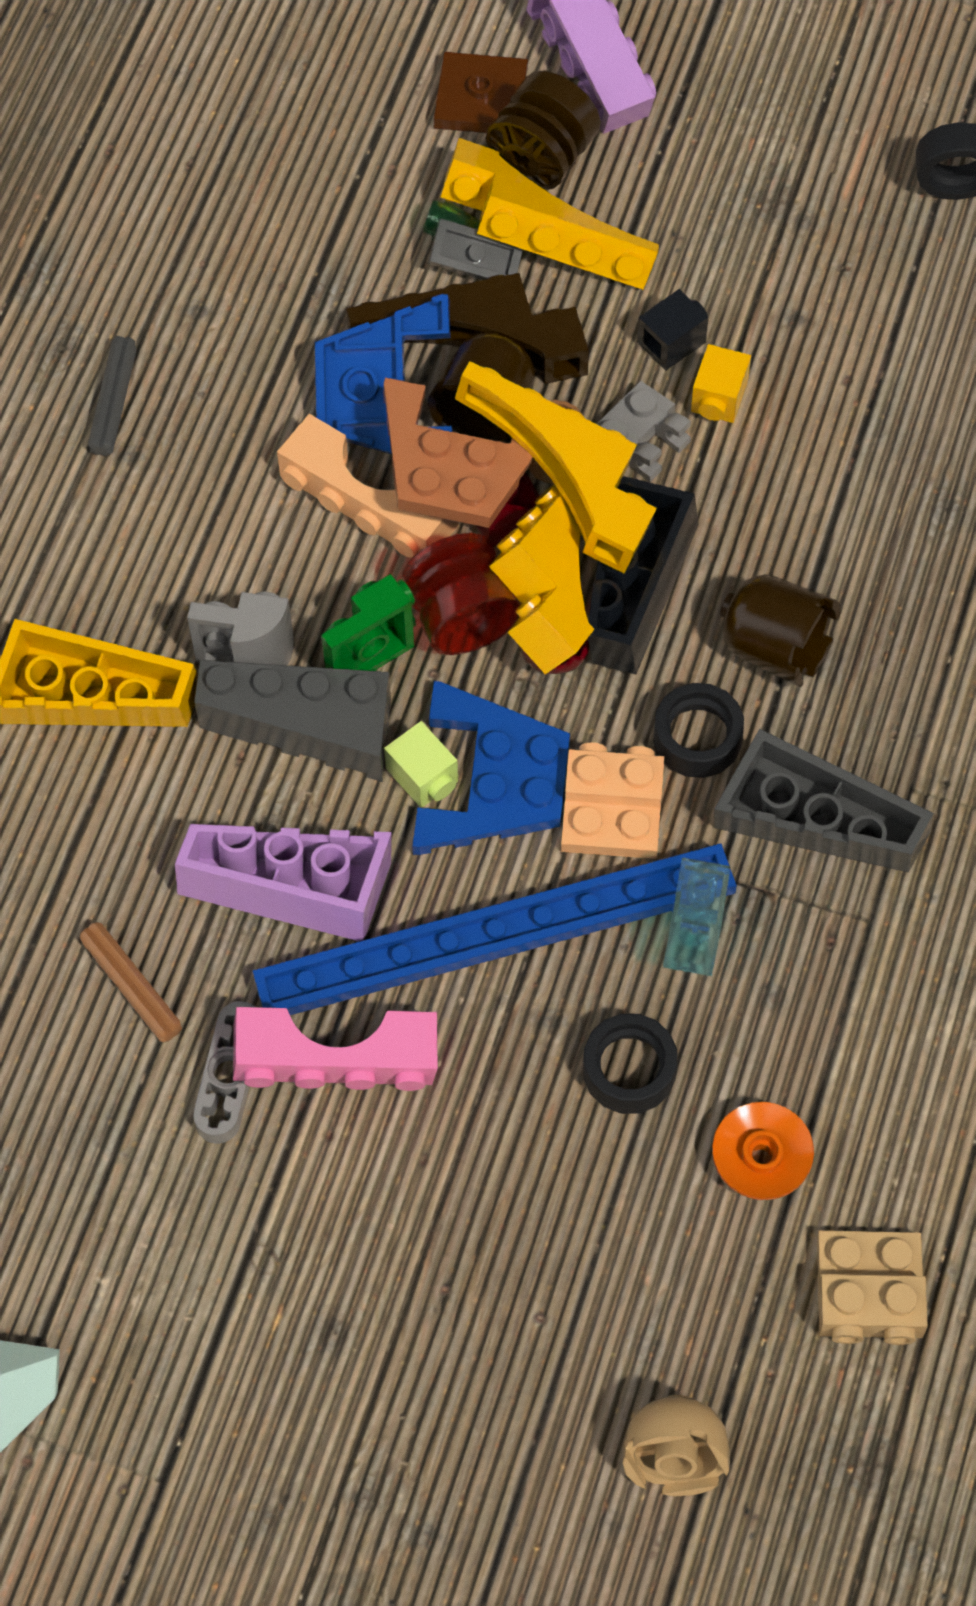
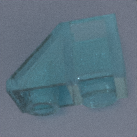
M682 858L665 946L663 968L712 976L723 919L730 866Z

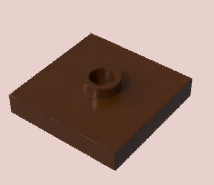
M444 52L434 113V129L486 133L487 128L498 117L499 112L510 103L511 96L527 77L528 59Z

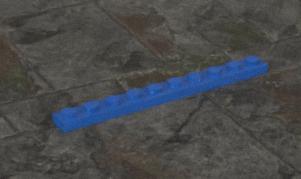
M722 843L260 968L253 970V976L262 1008H287L289 1014L294 1015L736 893L737 885Z

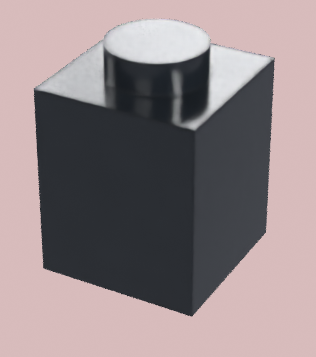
M678 289L639 316L637 343L667 371L706 343L709 318L707 312L697 300H690Z

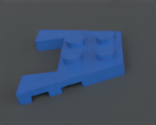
M448 294L431 298L432 301L414 308L409 306L395 312V315L372 324L367 322L316 341V418L345 434L348 443L392 454L387 427L386 403L384 402L383 394L385 377L405 381L404 341L451 338L450 300ZM452 426L430 427L453 432Z
M434 681L429 726L477 731L467 812L417 807L412 845L413 855L431 853L433 848L453 844L455 848L472 845V840L500 835L502 839L561 827L570 733L443 682Z

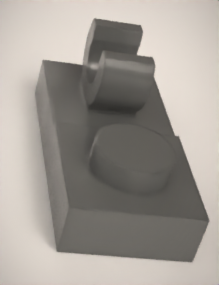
M440 219L427 264L476 279L486 280L495 275L505 276L517 273L523 249L477 234L478 229Z

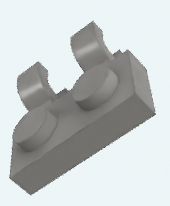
M642 381L597 423V425L607 430L611 429L620 432L627 440L637 444L629 465L649 482L662 471V465L656 462L662 455V450L648 442L654 435L663 439L667 445L678 453L691 442V436L685 433L691 426V421L683 415L675 413V403Z

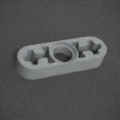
M244 1001L228 1004L218 1015L193 1112L197 1132L204 1140L214 1144L225 1143L231 1140L239 1131L250 1086L245 1085L244 1081L222 1083L215 1077V1070L221 1063L233 1061L234 1033L232 1026L229 1024L234 1025L236 1007H255ZM218 1094L225 1097L223 1109L225 1117L229 1121H220L218 1128H211L209 1119L205 1116H213L216 1113Z

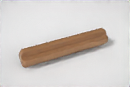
M95 922L84 929L80 934L84 947L159 1041L165 1043L177 1036L182 1030L180 1020L103 924Z

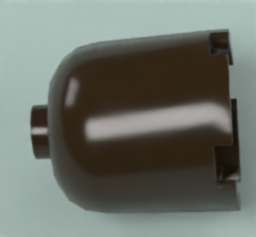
M480 333L467 338L455 352L428 396V410L433 421L438 426L443 421L447 426H452V429L459 434L500 441L508 439L510 435L482 414L455 400L461 376L469 361L481 367H488L497 371L503 378L523 388L533 389L535 369L529 354L512 339L496 333Z
M767 574L755 576L746 581L737 592L731 591L722 604L720 615L724 618V641L729 650L741 659L791 684L802 687L804 680L802 676L804 674L812 678L815 676L834 639L827 636L826 633L830 619L839 620L840 603L828 596L776 576Z

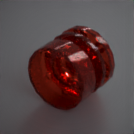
M464 533L438 540L419 551L407 563L402 572V580L408 585L414 596L415 603L412 605L420 613L422 628L431 647L439 654L458 655L484 648L502 638L520 618L515 612L521 605L519 600L489 567L497 557L492 542L485 535Z

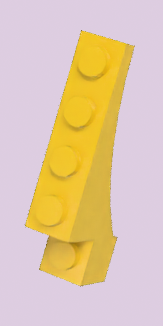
M458 138L445 176L441 198L482 211L477 234L644 290L658 254L659 244L627 233L574 208L526 178L499 156V151Z
M469 361L461 376L455 400L482 414L508 433L536 460L552 479L567 502L583 535L586 545L582 553L625 573L657 509L646 503L640 496L634 493H626L617 488L628 468L637 444L627 440L618 431L607 430L585 419L579 412L573 409H565L543 398L540 393L533 389L523 388L503 378L497 371L491 368L481 367Z
M555 484L542 493L535 501L536 506L518 520L516 525L519 528L510 532L497 545L501 553L489 566L522 603L515 611L520 618L511 627L508 634L544 674H547L576 654L594 631V628L587 619L580 582L579 545L581 531L567 502Z

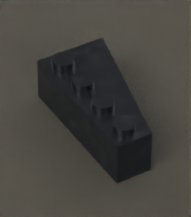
M623 476L617 487L618 489L640 496L646 503L657 509L625 573L596 560V580L593 583L588 621L594 628V631L588 637L592 663L636 675L699 524L695 493Z

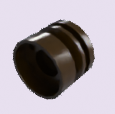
M533 71L523 80L511 96L510 103L499 112L498 117L487 128L485 139L488 148L499 151V156L526 178L543 189H554L562 183L567 176V172L573 168L577 156L587 149L598 134L601 120L598 109L590 97L575 83L556 73Z

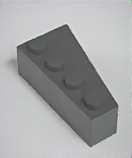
M200 660L195 707L201 729L255 745L262 742L281 748V752L295 757H299L300 754L326 761V766L345 771V768H350L366 773V778L383 782L384 747L387 745L391 705L389 672Z
M759 729L714 809V820L716 829L909 873L931 832L934 813Z

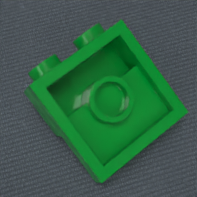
M389 574L379 581H370L364 584L351 597L353 616L335 621L328 627L325 633L321 634L325 668L375 671L415 647L413 628L416 626V621L412 614V604L415 603V599L410 588L402 579L396 581Z

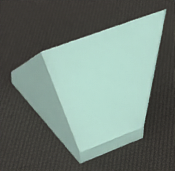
M0 1340V1453L56 1398L58 1394L60 1349Z

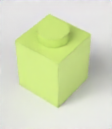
M422 721L384 747L386 770L420 808H423L432 800L437 802L446 798L454 790L458 782L457 759Z

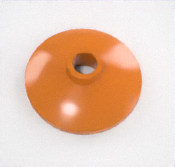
M752 1102L734 1109L721 1121L714 1135L712 1156L718 1174L735 1192L752 1199L772 1200L792 1193L805 1181L812 1167L814 1145L807 1126L794 1112L775 1103ZM758 1150H764L769 1153L771 1160L761 1164L754 1160L752 1154Z

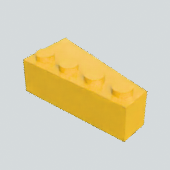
M14 619L0 658V724L188 727L195 706L198 674L192 663Z

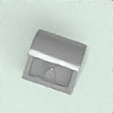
M262 591L256 594L241 592L238 608H232L218 601H210L206 604L191 602L187 620L196 664H200V660L287 666L290 662L295 642L288 598H282L277 594Z

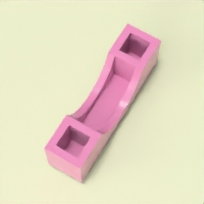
M236 1007L233 1043V1081H244L245 1085L256 1088L269 1087L274 1085L275 1082H295L297 1087L305 1089L320 1088L325 1083H345L347 1088L355 1090L370 1089L375 1084H395L397 1089L404 1091L420 1090L425 1085L433 1084L438 1069L437 1012L387 1011L381 1025L366 1040L348 1047H329L318 1044L301 1033L293 1023L287 1008Z

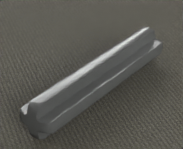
M116 336L111 343L88 440L90 452L95 455L109 456L114 450L137 350L135 340L130 337Z

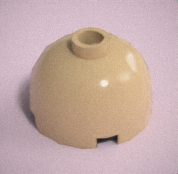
M671 1395L646 1404L637 1411L626 1431L623 1444L625 1474L637 1486L646 1489V1481L653 1484H664L662 1494L668 1496H693L711 1491L719 1485V1476L723 1473L727 1476L730 1468V1450L723 1422L710 1407L683 1395Z

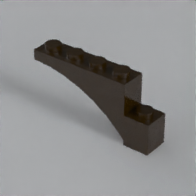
M519 273L505 276L495 275L486 280L467 284H451L443 289L423 293H408L395 299L365 302L356 307L346 308L348 329L367 322L372 324L393 316L396 311L406 307L414 308L432 301L431 298L440 294H448L450 300L451 338L406 340L404 343L443 344L460 347L469 337L480 333H496L512 339L529 354L535 373L543 377L545 384L588 375L589 349L576 307L550 309L542 314L532 315Z

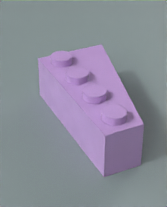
M528 0L526 11L533 21L541 18L545 28L542 30V36L549 48L558 45L561 67L567 77H577L579 79L577 86L590 97L598 109L601 120L600 130L603 134L649 116L656 97V88L648 73L643 74L637 62L638 54L632 39L624 37L619 27V15L612 1Z
M190 824L175 862L178 895L344 938L363 941L391 865L392 832L374 831V837L350 836V830H330L329 835L300 834V828H281V832L274 833L256 832L252 826Z

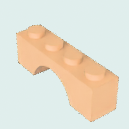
M311 414L307 415L277 451L280 476L289 487L297 491L303 489L316 497L322 506L333 513H343L354 520L357 526L369 535L377 534L391 542L393 547L405 557L412 558L414 556L428 564L459 526L458 521L399 510L397 508L395 489H375L355 479L346 467L348 462L346 435Z

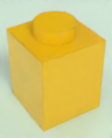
M708 344L693 386L691 412L700 414L709 420H723L734 423L748 383L751 355Z

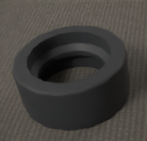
M957 122L941 125L929 131L919 140L916 149L917 178L920 187L928 194L942 199L953 200L976 196V161L960 166L940 164V162L955 157H971L976 159V124Z
M690 683L677 687L662 699L655 713L653 743L658 756H664V763L671 770L686 777L706 778L719 774L734 763L741 750L744 716L739 703L726 690L705 683ZM690 710L708 711L717 715L725 723L727 728L726 738L721 745L707 751L689 750L679 745L673 739L671 723L679 714Z
M618 1014L603 1020L590 1033L584 1047L583 1079L590 1094L603 1107L621 1114H640L657 1107L670 1094L677 1075V1047L670 1032L657 1020L641 1014ZM620 1039H637L648 1043L655 1049L659 1057V1071L656 1078L649 1085L639 1089H623L611 1084L601 1070V1057L605 1048Z

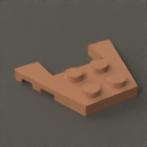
M385 377L383 394L384 402L386 403L387 427L392 452L397 508L399 510L489 528L519 486V480L525 471L536 460L513 438L511 443L508 444L418 425L425 399L426 386Z

